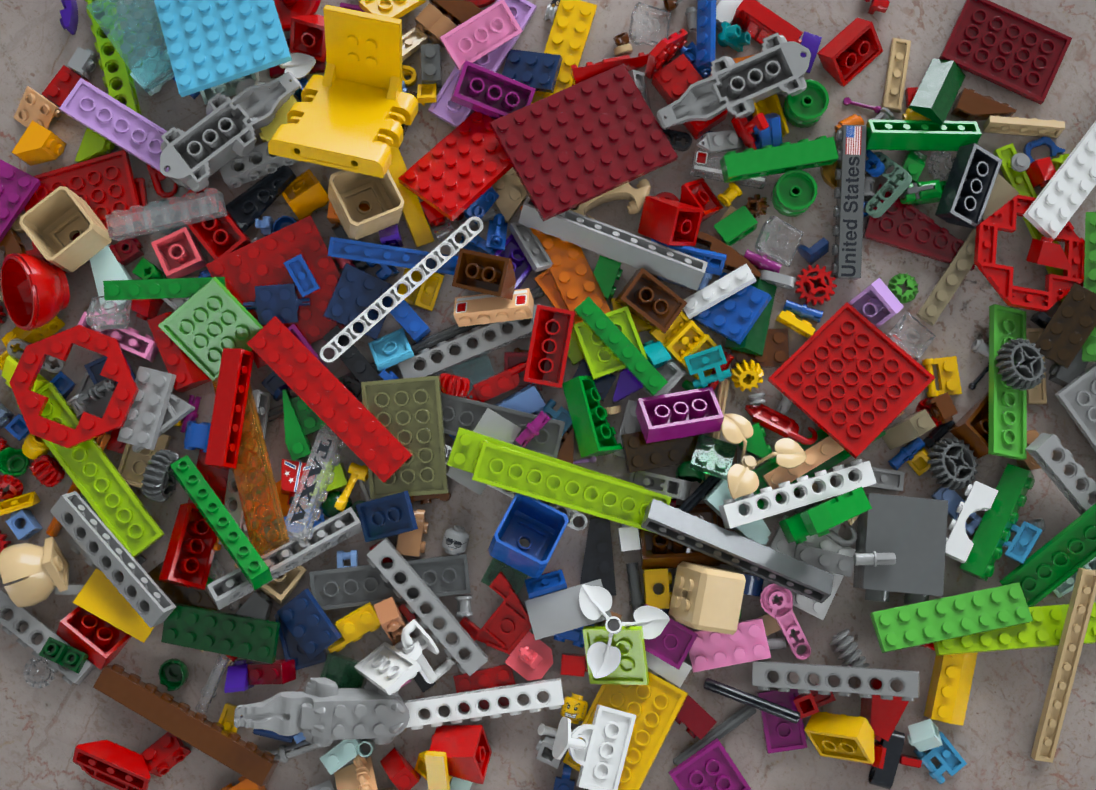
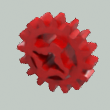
M818 264L814 266V269L811 265H808L807 270L803 268L800 271L802 275L798 274L796 276V279L799 281H796L794 285L798 287L795 293L801 294L799 300L805 298V304L811 301L812 306H815L817 302L819 305H823L824 300L828 302L831 299L830 296L835 294L832 289L837 287L836 284H832L836 277H830L832 271L826 272V266L819 269ZM809 274H816V276H813V277L807 276V275H809ZM818 293L821 294V295L824 294L823 296H820V297H814L815 294H818Z

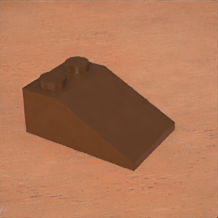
M644 268L636 270L615 299L622 307L628 306L630 313L664 334L687 304L686 301Z
M989 392L950 431L958 440H964V444H970L969 449L974 450L973 456L977 457V459L988 454Z

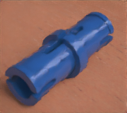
M788 299L785 302L783 311L788 310L798 315L801 319L805 317L818 323L820 322L823 311L808 307L805 303L802 305Z
M917 437L906 447H902L900 452L888 461L889 465L897 471L905 462L912 460L914 455L925 446L923 440Z

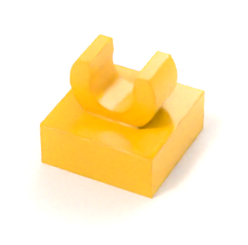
M436 83L418 84V103H421L423 106H425V103H437Z

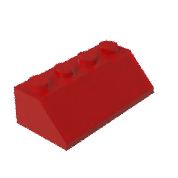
M208 186L199 192H194L190 189L171 205L176 212L184 210L190 217H194L193 219L186 220L188 217L185 216L182 217V220L184 219L186 225L214 260L240 249L252 241L240 229L227 209ZM212 204V209L210 206L206 207V212L210 213V215L197 217L200 215L199 208L195 209L193 213L192 208Z
M537 304L523 381L562 388L575 311Z
M167 312L151 318L147 322L168 373L177 375L174 382L175 390L184 393L212 380L159 328L158 325L173 313Z
M193 503L180 504L159 581L205 590L215 554L214 544L217 542V536Z

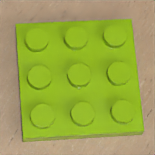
M628 306L605 313L648 360ZM584 321L573 325L593 380L626 368Z
M606 626L583 627L586 660L588 649L592 644L604 642L607 645L610 632H608ZM622 626V630L619 633L613 634L611 646L617 647L620 650L621 661L611 674L602 678H594L587 661L590 684L648 685L649 683L642 626Z

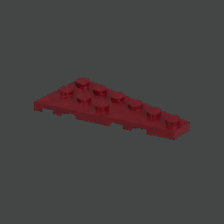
M882 184L878 185L876 193L883 186ZM887 191L885 198L890 197L892 193ZM900 197L881 217L872 218L869 215L863 238L950 264L964 242L954 237L944 227L938 226L934 223V220L911 204H902L899 199ZM973 264V266L971 267L970 271H972V270L974 269L975 264Z

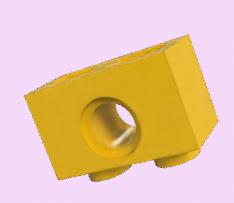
M667 568L643 570L645 604L658 609H670L672 592H669V584H672L671 572H668ZM657 583L663 585V591L660 594H655L653 591V587Z

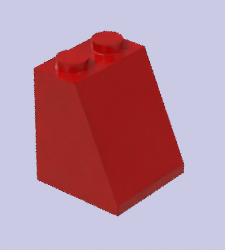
M646 196L638 233L667 245L695 246L704 209L663 197Z
M872 678L871 685L875 689H880L882 682ZM872 695V698H861L860 716L868 720L874 731V739L881 741L883 738L889 741L909 701H903L902 697L893 696V700L880 699V695Z
M442 725L436 727L435 734L431 738L430 749L427 751L446 752L449 776L483 784L492 753L483 726Z

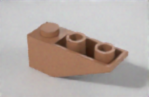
M390 597L374 604V608L382 628L392 644L396 645L401 641V633L406 623L394 599Z

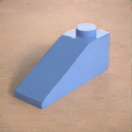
M532 383L494 405L537 414L544 409L546 401L536 384Z

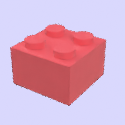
M187 227L151 242L162 269L169 279L182 278L206 267L205 264L207 263L194 234Z

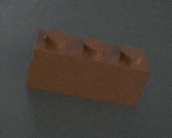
M460 248L452 286L512 300L516 285L512 260Z

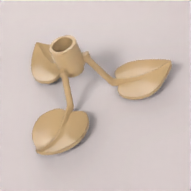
M724 414L721 432L725 440L732 444H739L743 441L741 461L733 465L727 474L728 488L733 499L750 495L757 490L759 479L753 470L771 457L776 456V463L788 469L795 468L806 460L805 451L797 442L789 438L778 440L774 445L775 452L759 461H756L753 456H746V439L753 435L751 423L743 416Z

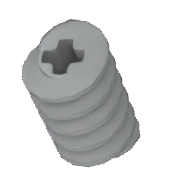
M849 629L835 634L829 645L837 646L833 652L841 653L837 657L838 660H845L841 666L865 668L869 666V663H864L866 661L865 656H860L862 654L861 649H856L858 647L857 642H852L854 639L853 635H848Z

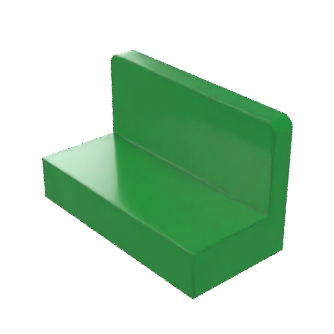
M742 206L716 223L714 229L722 238V242L732 246L755 231L758 222L746 206Z

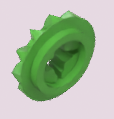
M899 273L891 278L888 283V289L900 303H908L915 299L918 294L919 284L915 281V277H911L908 273ZM905 282L906 287L910 290H906L902 294V288L899 286Z

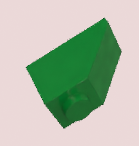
M917 150L908 151L901 164V167L912 176L911 183L918 181L927 159V155Z

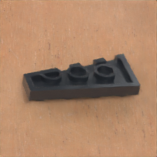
M283 165L277 168L276 172L269 173L224 207L245 233L255 222V218H259L297 177L289 166Z
M604 518L590 519L580 585L601 579L603 588L608 590L611 596H616L610 520Z

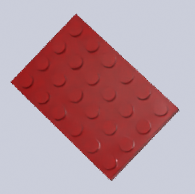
M473 112L464 122L398 178L399 183L453 222L512 168L509 159L490 127V122L494 121V119L480 112Z
M125 150L33 176L42 183L24 207L25 212L29 211L59 186H63L85 200L109 232L130 227L134 222L144 223L129 154ZM80 232L74 234L73 240L80 236ZM32 242L33 249H37L35 244Z

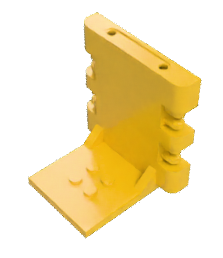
M325 5L323 10L327 63L324 76L313 75L301 92V102L294 103L287 113V124L280 125L268 142V152L271 155L384 178L391 164V151L389 147H400L403 141V128L401 125L411 126L418 113L417 98L412 94L402 92V20Z

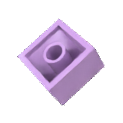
M880 278L848 302L877 328L904 307Z

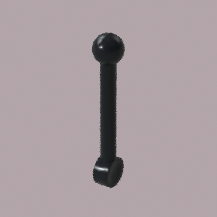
M989 362L977 379L968 385L970 390H974L976 384L989 371Z

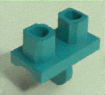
M726 21L721 22L723 31L718 34V44L722 47L729 46L737 52H743V46L750 44L751 34L747 31L741 32V28L737 24L731 25Z

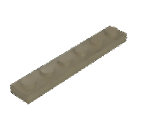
M976 229L971 230L916 314L917 317L931 326L935 324L974 264Z

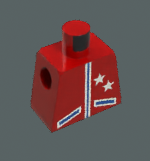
M282 459L281 494L289 495L288 506H297L302 490L306 489L303 487L310 468L313 466L312 469H315L316 464ZM317 475L310 476L307 479V487L314 484Z

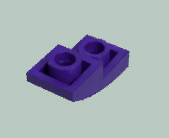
M61 0L64 9L60 10L62 17L60 18V23L64 30L67 29L74 35L78 26L76 0Z
M804 31L801 45L808 48L811 53L809 67L806 73H810L822 37ZM800 53V56L805 58L806 54Z

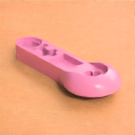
M774 583L768 584L760 593L761 607L766 613L776 619L796 658L800 660L807 659L811 654V647L793 613L791 590ZM775 595L781 597V599L778 598L780 600L778 603L772 601ZM794 629L796 631L797 641L790 635V630ZM800 645H805V653L797 654V648Z

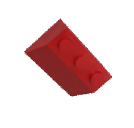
M856 18L817 54L823 68L844 87L879 56L883 49L873 23Z
M79 606L60 621L56 632L70 646L88 654L87 659L100 670L119 654L132 637Z

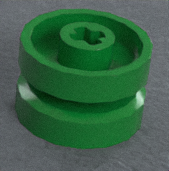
M811 79L805 80L807 84L805 91L795 96L787 95L783 104L785 118L793 126L799 128H808L815 125L821 119L829 104V95L825 87Z
M803 170L785 172L778 179L771 192V201L774 208L780 214L787 217L802 215L816 199L817 184L815 179Z

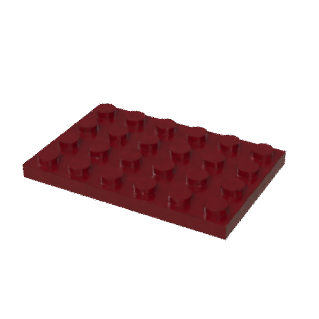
M966 0L939 59L955 61L959 68L1041 105L1048 94L1072 38L989 0Z

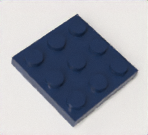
M346 263L323 317L346 327L386 292L392 284ZM385 296L382 299L383 306L391 307L392 299ZM371 309L368 311L367 316L370 320H376L378 312L375 309ZM386 316L364 335L376 340ZM361 322L353 324L354 331L359 333L363 331L364 326Z

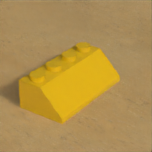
M978 653L940 655L935 657L924 716L949 724L964 725Z

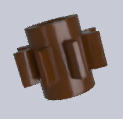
M755 194L754 198H747L748 203L744 206H746L751 214H754V218H759L760 214H767L766 209L770 207L766 202L767 197L760 199V194Z

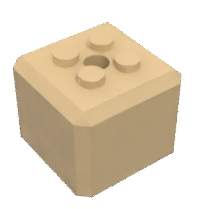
M341 170L331 174L329 179L328 198L349 239L356 241L399 223L404 200L389 170H387L384 178ZM362 203H366L369 205L370 209L368 211H362L359 208V205Z
M59 186L20 217L19 221L20 226L44 258L66 272L77 270L110 244L112 240V235L87 202L63 186ZM80 232V236L73 240L74 234Z
M682 561L677 565L669 616L674 621L693 629L734 635L739 621L746 582L745 576L720 567Z

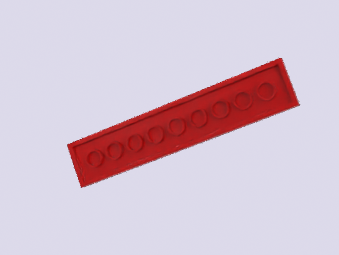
M276 316L247 342L267 365L383 483L413 456Z

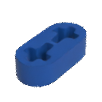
M866 150L865 156L869 159L865 160V171L872 177H878L884 172L885 165L871 150ZM873 164H875V165L877 166L876 169H873V167H872Z

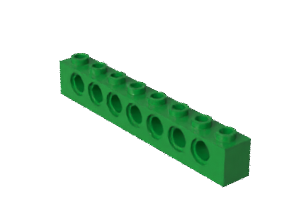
M186 455L170 464L175 478L253 589L257 590L271 581L273 578L270 569L189 456Z

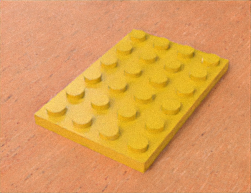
M649 671L648 685L602 684L581 724H592L597 704L636 715L618 790H640L688 695L687 692ZM568 751L563 762L580 772L581 765L571 758Z

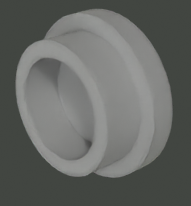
M1017 153L1011 158V167L1015 171L1023 172L1029 168L1030 159L1024 153Z

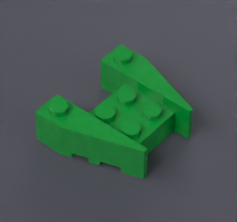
M284 389L282 392L285 443L292 461L314 453L307 435L328 426L299 396L292 398L290 391Z
M861 486L778 523L788 544L795 542L797 545L806 541V536L808 535L813 536L817 534L818 537L830 533V528L872 509Z

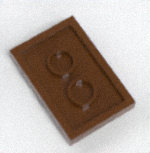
M788 328L768 329L762 357L730 350L731 355L734 356L731 368H737L736 362L742 364L743 359L747 363L752 359L755 364L759 363L761 368L780 367L789 359Z

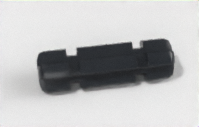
M951 420L935 428L923 440L925 447L928 449L932 448L935 442H938L949 432L948 430L955 426V422Z

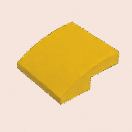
M405 268L403 276L411 269ZM413 271L411 274L412 280L419 282L421 274L418 271ZM434 272L404 300L409 305L432 311L444 275ZM399 284L397 292L404 295L407 292L406 285Z

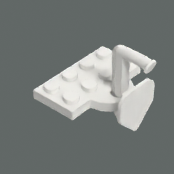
M413 619L403 628L399 643L394 646L387 642L382 643L354 667L359 674L390 696L392 693L397 692L405 682L414 678L417 672H420L423 679L431 684L444 675L456 662L446 657V661L433 671L422 654V650L426 648L437 655L440 653L432 638ZM414 632L417 638H411L409 634Z
M597 704L592 724L580 725L571 732V719L562 717L558 729L541 723L537 731L541 736L555 737L552 755L555 759L560 760L568 749L571 758L581 765L576 786L589 790H618L636 715Z

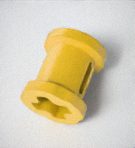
M733 182L728 184L729 187L723 193L717 195L719 201L726 207H730L731 202L737 196L743 194L741 189Z

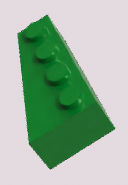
M577 376L562 384L581 458L605 456L622 450L621 443H617L614 435L617 433L614 427H610L606 417L609 415L606 409L600 405L601 397L592 377Z

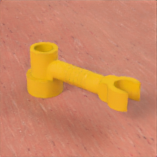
M354 462L350 464L348 473L351 476L334 507L337 510H345L348 498L357 479L364 482L368 480V466H361Z

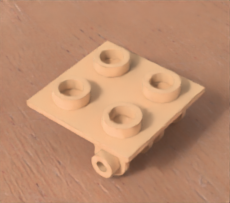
M27 86L14 119L27 128L33 120L48 129L53 117L59 118L62 112L55 104Z
M358 754L353 760V764L341 768L334 773L337 790H378L371 756L365 758Z

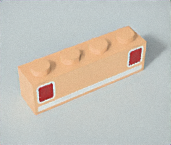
M529 288L514 290L512 300L488 294L455 297L453 315L458 327L533 318L534 300Z

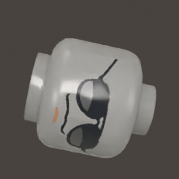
M458 525L446 529L442 541V547L445 549V552L450 555L464 553L468 545L469 534L465 532L464 527Z

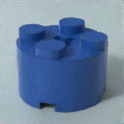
M187 421L184 449H203V452L206 453L211 423L200 422L198 424L196 421Z

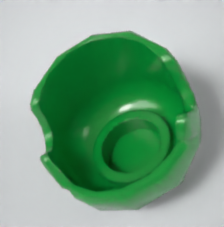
M7 447L0 451V472L14 477H19L27 472L30 466V458L23 454L22 449Z

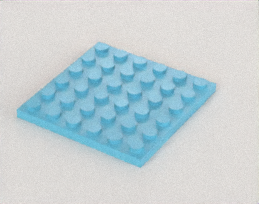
M154 0L181 97L292 61L274 0Z

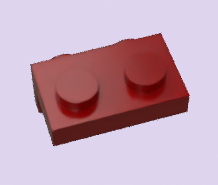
M167 732L144 750L141 755L144 757L149 773L161 777L167 774L177 763L183 761L191 753V750L183 745L180 738Z

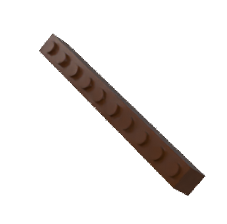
M119 664L104 666L93 688L257 785L263 786L268 783L279 761L274 759L275 756L267 751H260L257 749L258 746L250 741L245 742L241 740L239 734L224 730L222 724L218 722L212 723L207 720L205 714L201 712L195 713L190 710L191 707L188 704L178 703L173 700L174 697L171 694L159 692L157 686L142 682L140 676L125 672L123 666Z

